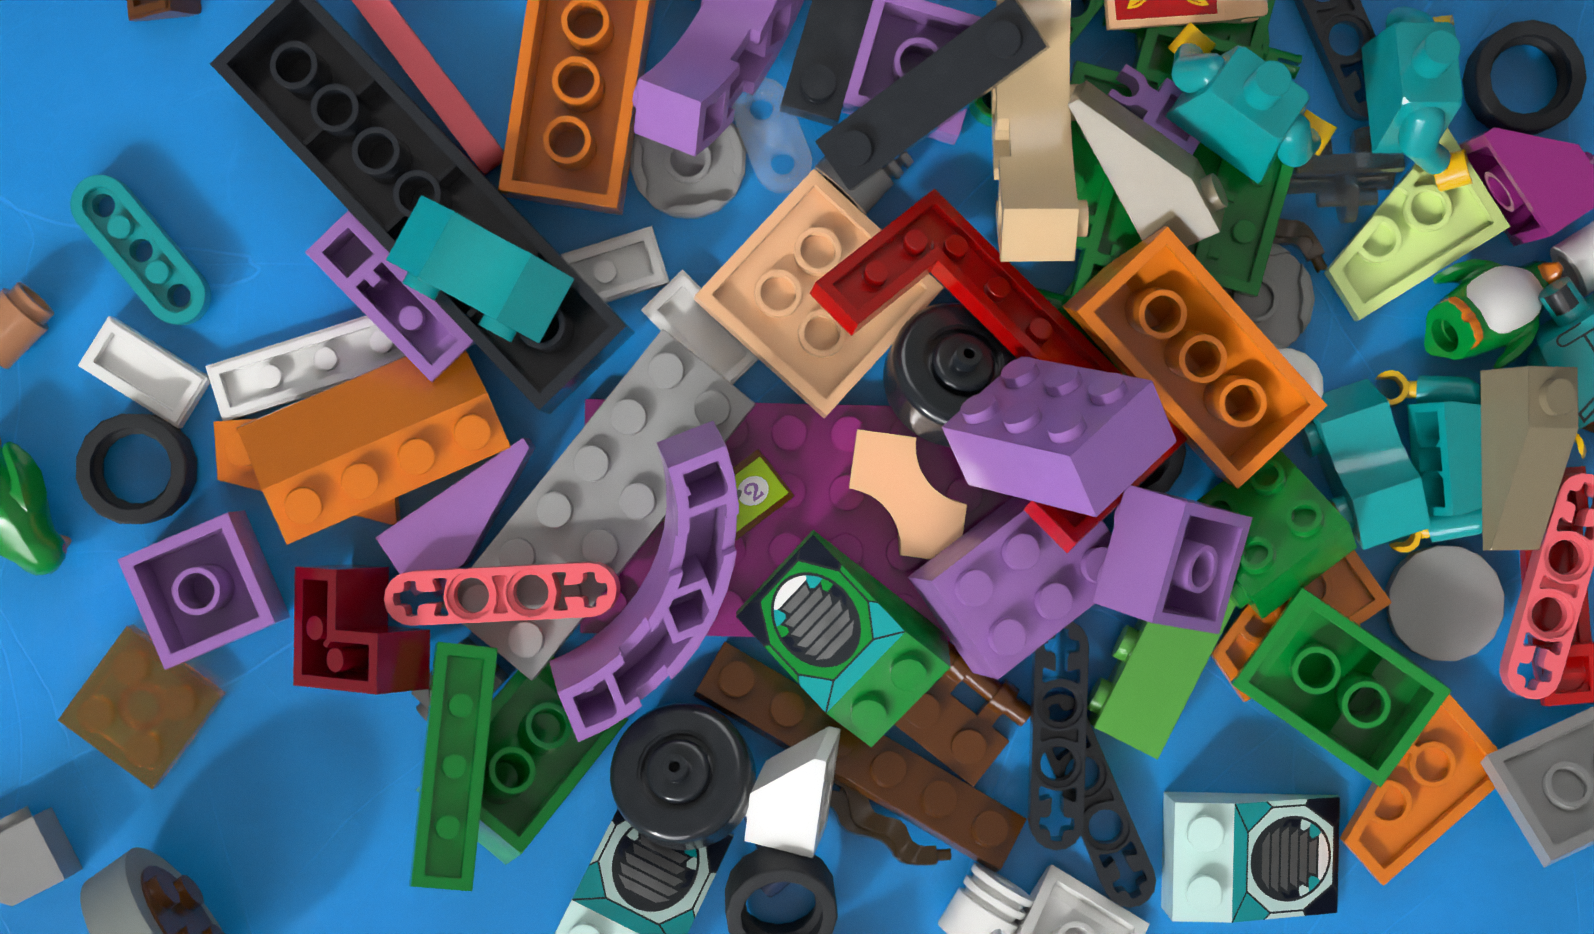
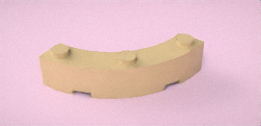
M993 0V1H996V7H997L998 5H1000V4H1001L1002 2H1004L1005 0ZM1018 0L1050 48L991 90L994 180H999L998 201H996V223L1000 261H1075L1077 237H1087L1089 211L1087 200H1078L1071 133V121H1076L1068 106L1075 87L1079 85L1070 84L1071 0Z

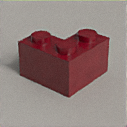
M350 564L295 567L294 686L375 695L429 689L430 629L388 626V612L384 596L385 589L389 584V567Z

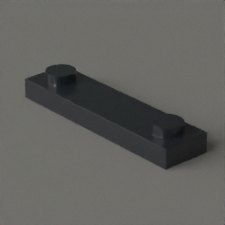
M812 0L781 102V112L832 127L838 124L873 0Z
M1005 0L815 142L849 191L855 190L1049 49L1050 46L1019 1Z

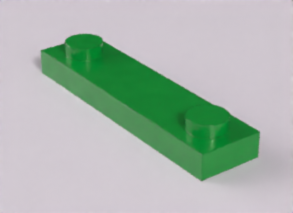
M446 642L435 643L409 886L460 891L473 890L498 648Z

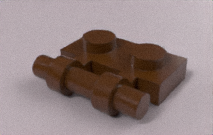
M948 641L951 667L894 725L974 787L1009 743L1008 738L992 725L999 716L1004 714L1021 727L1031 715V705L1018 696L1020 689L1007 679L1000 682L998 679L972 673L955 646ZM961 681L986 700L976 713L951 694Z

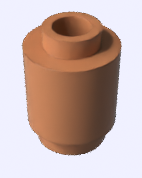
M17 282L10 290L3 288L0 291V366L5 369H9L49 329L46 322L54 315L51 307L35 291L21 282Z

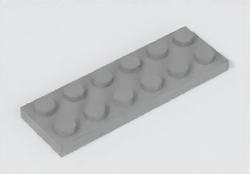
M662 329L472 567L594 561L606 564L619 576L665 519L666 481L662 459L656 442L714 421L726 443L757 404L670 333ZM557 572L562 589L558 607L560 609H568L564 597L569 595H585L589 599V605L595 606L597 597L607 591L606 583H598L595 579V573L587 572V581L577 585H564L566 573ZM526 575L518 583L516 593L518 600L523 606L529 609H538L547 601L549 591L547 584L542 578L537 575ZM470 577L461 583L457 596L463 608L471 612H479L488 603L489 592L484 582ZM443 602L442 607L447 611L445 602ZM584 618L462 624L490 647L498 648V654L532 681L541 673Z

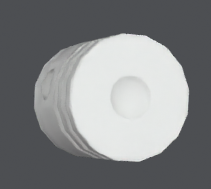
M974 862L971 867L974 875H966L963 880L966 888H958L938 920V925L947 934H1014L1018 928L1015 920H1023L1026 915L1023 907H1031L1034 902L1033 898L997 872H993L985 866Z

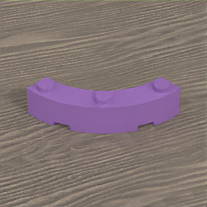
M702 0L700 10L676 45L657 65L639 78L632 99L633 106L636 108L634 133L692 156L698 155L713 143L733 122L735 109L731 107L741 93L746 92L754 95L783 47L804 0Z
M714 421L656 442L662 459L666 481V515L659 549L650 571L631 601L608 626L574 650L549 661L557 693L578 742L608 729L631 715L642 706L641 700L656 689L668 676L672 680L699 648L716 619L727 593L735 564L736 549L734 544L739 502L735 474L727 446Z

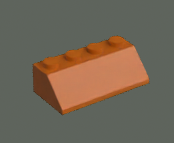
M1164 226L1106 265L1062 306L1124 375L1153 381L1167 418L1188 438L1185 442L1219 479L1237 489L1328 406L1168 226Z
M464 351L433 382L404 356L236 428L263 494L287 545L511 448L490 397L467 351Z

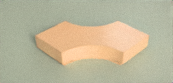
M857 429L849 488L871 495L888 510L898 531L899 555L932 559L963 536L967 504L943 496L930 485L923 475L917 460L916 437Z

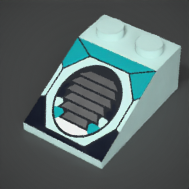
M1164 792L1161 908L1172 921L1233 923L1337 913L1340 797L1338 795Z
M617 809L555 934H688L734 835L729 834L720 841L703 848L693 850L670 849L657 845L642 836L625 820Z

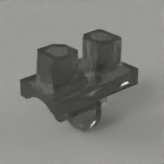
M1362 127L1352 132L1349 138L1351 153L1333 154L1330 139L1320 156L1314 154L1305 165L1294 167L1287 194L1316 193L1317 208L1336 207L1337 218L1341 224L1354 223L1358 216L1359 206L1377 205L1378 190H1391L1394 186L1396 173L1403 172L1405 163L1403 153H1372L1370 127Z

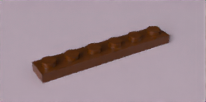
M724 642L693 696L785 750L829 726L841 729L834 773L836 780L993 872L1002 869L1027 820L1020 814L885 735L870 747L826 714L800 685L727 642Z

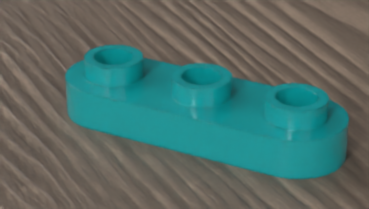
M93 175L82 180L75 187L70 201L71 212L75 221L151 312L160 320L175 325H188L201 319L207 312L211 302V290L207 280L130 188L120 180L106 175ZM111 196L115 202V209L111 215L103 217L99 212V203L103 198ZM149 241L153 248L152 256L147 261L141 262L136 256V249L141 242ZM185 285L189 289L191 297L185 306L179 307L174 302L173 295L178 287Z

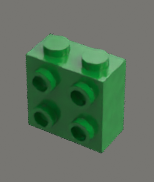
M1281 449L1238 489L1222 481L1197 500L1201 503L1252 517L1230 599L1240 609L1249 604L1262 620L1293 597L1300 586L1305 588L1357 548L1349 522Z

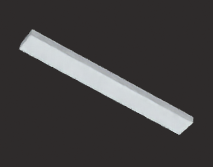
M652 226L561 254L606 303L670 282ZM363 316L205 367L222 420L229 421L312 396L405 355L367 316Z

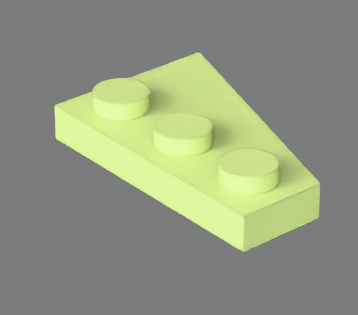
M1447 127L1439 143L1449 153L1462 150ZM1468 162L1467 166L1473 184L1442 192L1438 190L1434 175L1428 174L1414 163L1325 270L1324 274L1355 322L1511 227L1470 162Z

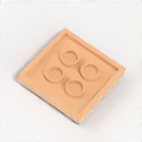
M813 169L695 295L694 300L819 415L825 418L889 349L906 321L920 310L926 308L944 287L930 274L926 275L851 336L809 293L817 280L875 236L881 229L816 169Z

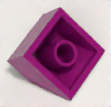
M1495 127L1458 144L1461 149H1465L1469 162L1511 226L1504 230L1513 246L1550 237L1594 208V155L1589 152L1584 153L1578 144Z

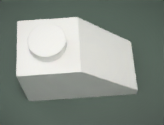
M829 726L766 760L750 793L749 807L745 815L747 817L744 841L813 858L828 822L841 729Z

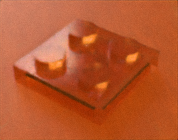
M132 624L126 626L59 717L58 721L150 789H154L165 778L226 695V692L187 663H182L165 670L151 637Z

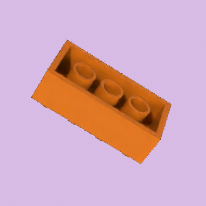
M527 0L498 187L502 194L508 198L623 215L630 158L635 137L636 108L633 106L632 101L633 92L639 78L645 73L656 0Z

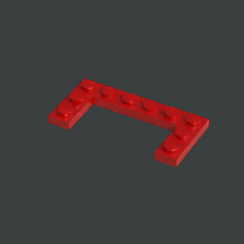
M935 188L817 280L809 293L852 336L931 272L1017 359L1021 356L1031 357L1033 359L1123 375L1010 262H1001L1000 253ZM1169 419L1168 421L1176 442L1131 485L1139 487L1188 439ZM1123 493L1097 517L1030 501L1023 510L1068 553L1121 503Z

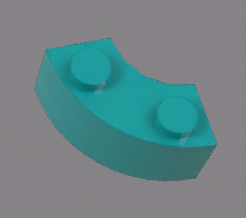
M422 195L386 259L407 271L402 281L403 284L434 301L440 290L477 309L484 313L479 325L509 342H512L516 333L519 332L531 340L540 343L574 281V278L535 255Z
M1368 378L1323 393L1322 400L1328 406L1312 419L1299 434L1310 458L1318 457L1334 497L1329 502L1349 522L1353 536L1361 548L1365 550L1431 528L1422 478L1411 463L1401 442L1389 401Z

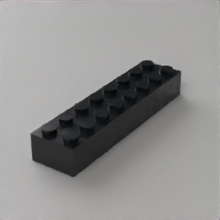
M275 0L210 63L389 253L422 195L460 214L574 278L540 343L531 340L519 332L516 333L512 342H509L479 325L484 313L440 290L435 299L437 304L538 410L551 414L635 333L318 0Z

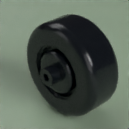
M961 302L935 304L914 314L906 321L896 336L887 354L883 368V383L886 397L896 416L909 430L929 442L951 447L942 426L961 410L962 404L967 399L981 393L1001 375L1002 369L1008 363L1017 358Z
M680 702L666 704L640 716L620 738L613 753L610 767L612 795L618 810L625 820L651 842L675 850L703 848L729 835L747 814L750 793L756 782V767L752 752L737 728L719 712L695 703Z

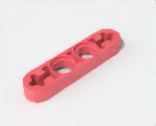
M352 0L483 174L486 175L501 164L504 155L502 147L390 0Z
M1570 473L1563 476L1540 549L1532 551L1500 661L1499 671L1502 683L1507 689L1527 699H1541L1549 696L1556 690L1562 678L1594 567L1593 474ZM1583 484H1585L1584 494L1593 498L1592 506L1590 509L1580 508L1574 523L1575 526L1586 527L1585 535L1583 536L1574 531L1557 530L1559 521L1572 523L1576 507L1572 502L1567 501L1569 491H1580ZM1568 540L1577 549L1578 562L1570 572L1559 574L1550 566L1548 560L1549 551L1556 542ZM1551 597L1561 607V620L1553 629L1542 631L1533 622L1532 609L1540 599ZM1526 634L1538 640L1553 642L1551 651L1538 647L1535 665L1543 668V676L1540 680L1531 679L1527 687H1525L1526 678L1517 674V668L1520 662L1528 664L1532 661L1536 646L1524 644Z
M594 561L414 570L399 574L390 581L385 589L384 602L387 612L394 620L410 626L584 618L604 614L614 607L620 597L621 585L619 577L611 567ZM557 572L566 573L564 585L583 583L587 581V572H593L598 583H606L607 594L597 597L596 606L589 605V599L585 595H569L564 597L568 609H560L558 605L562 589ZM526 575H537L547 584L549 591L548 599L538 609H529L518 600L516 593L517 585ZM470 577L481 580L488 588V603L479 612L466 610L458 600L459 586ZM439 578L447 579L443 598L448 614L443 615L440 613L443 602H429L419 605L417 614H412L410 604H401L400 593L410 590L411 581L416 582V588L420 592H435L442 590Z

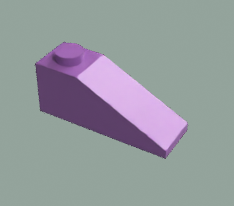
M349 210L305 251L431 382L438 378L474 343L436 301L402 283L407 271L386 260L389 252Z
M530 438L520 439L511 445V448L502 451L375 537L399 574L414 570L462 568L474 559L536 448ZM439 578L442 590L432 592L436 598L444 593L447 582L446 578ZM411 581L410 590L414 596L425 593L418 591L416 582Z

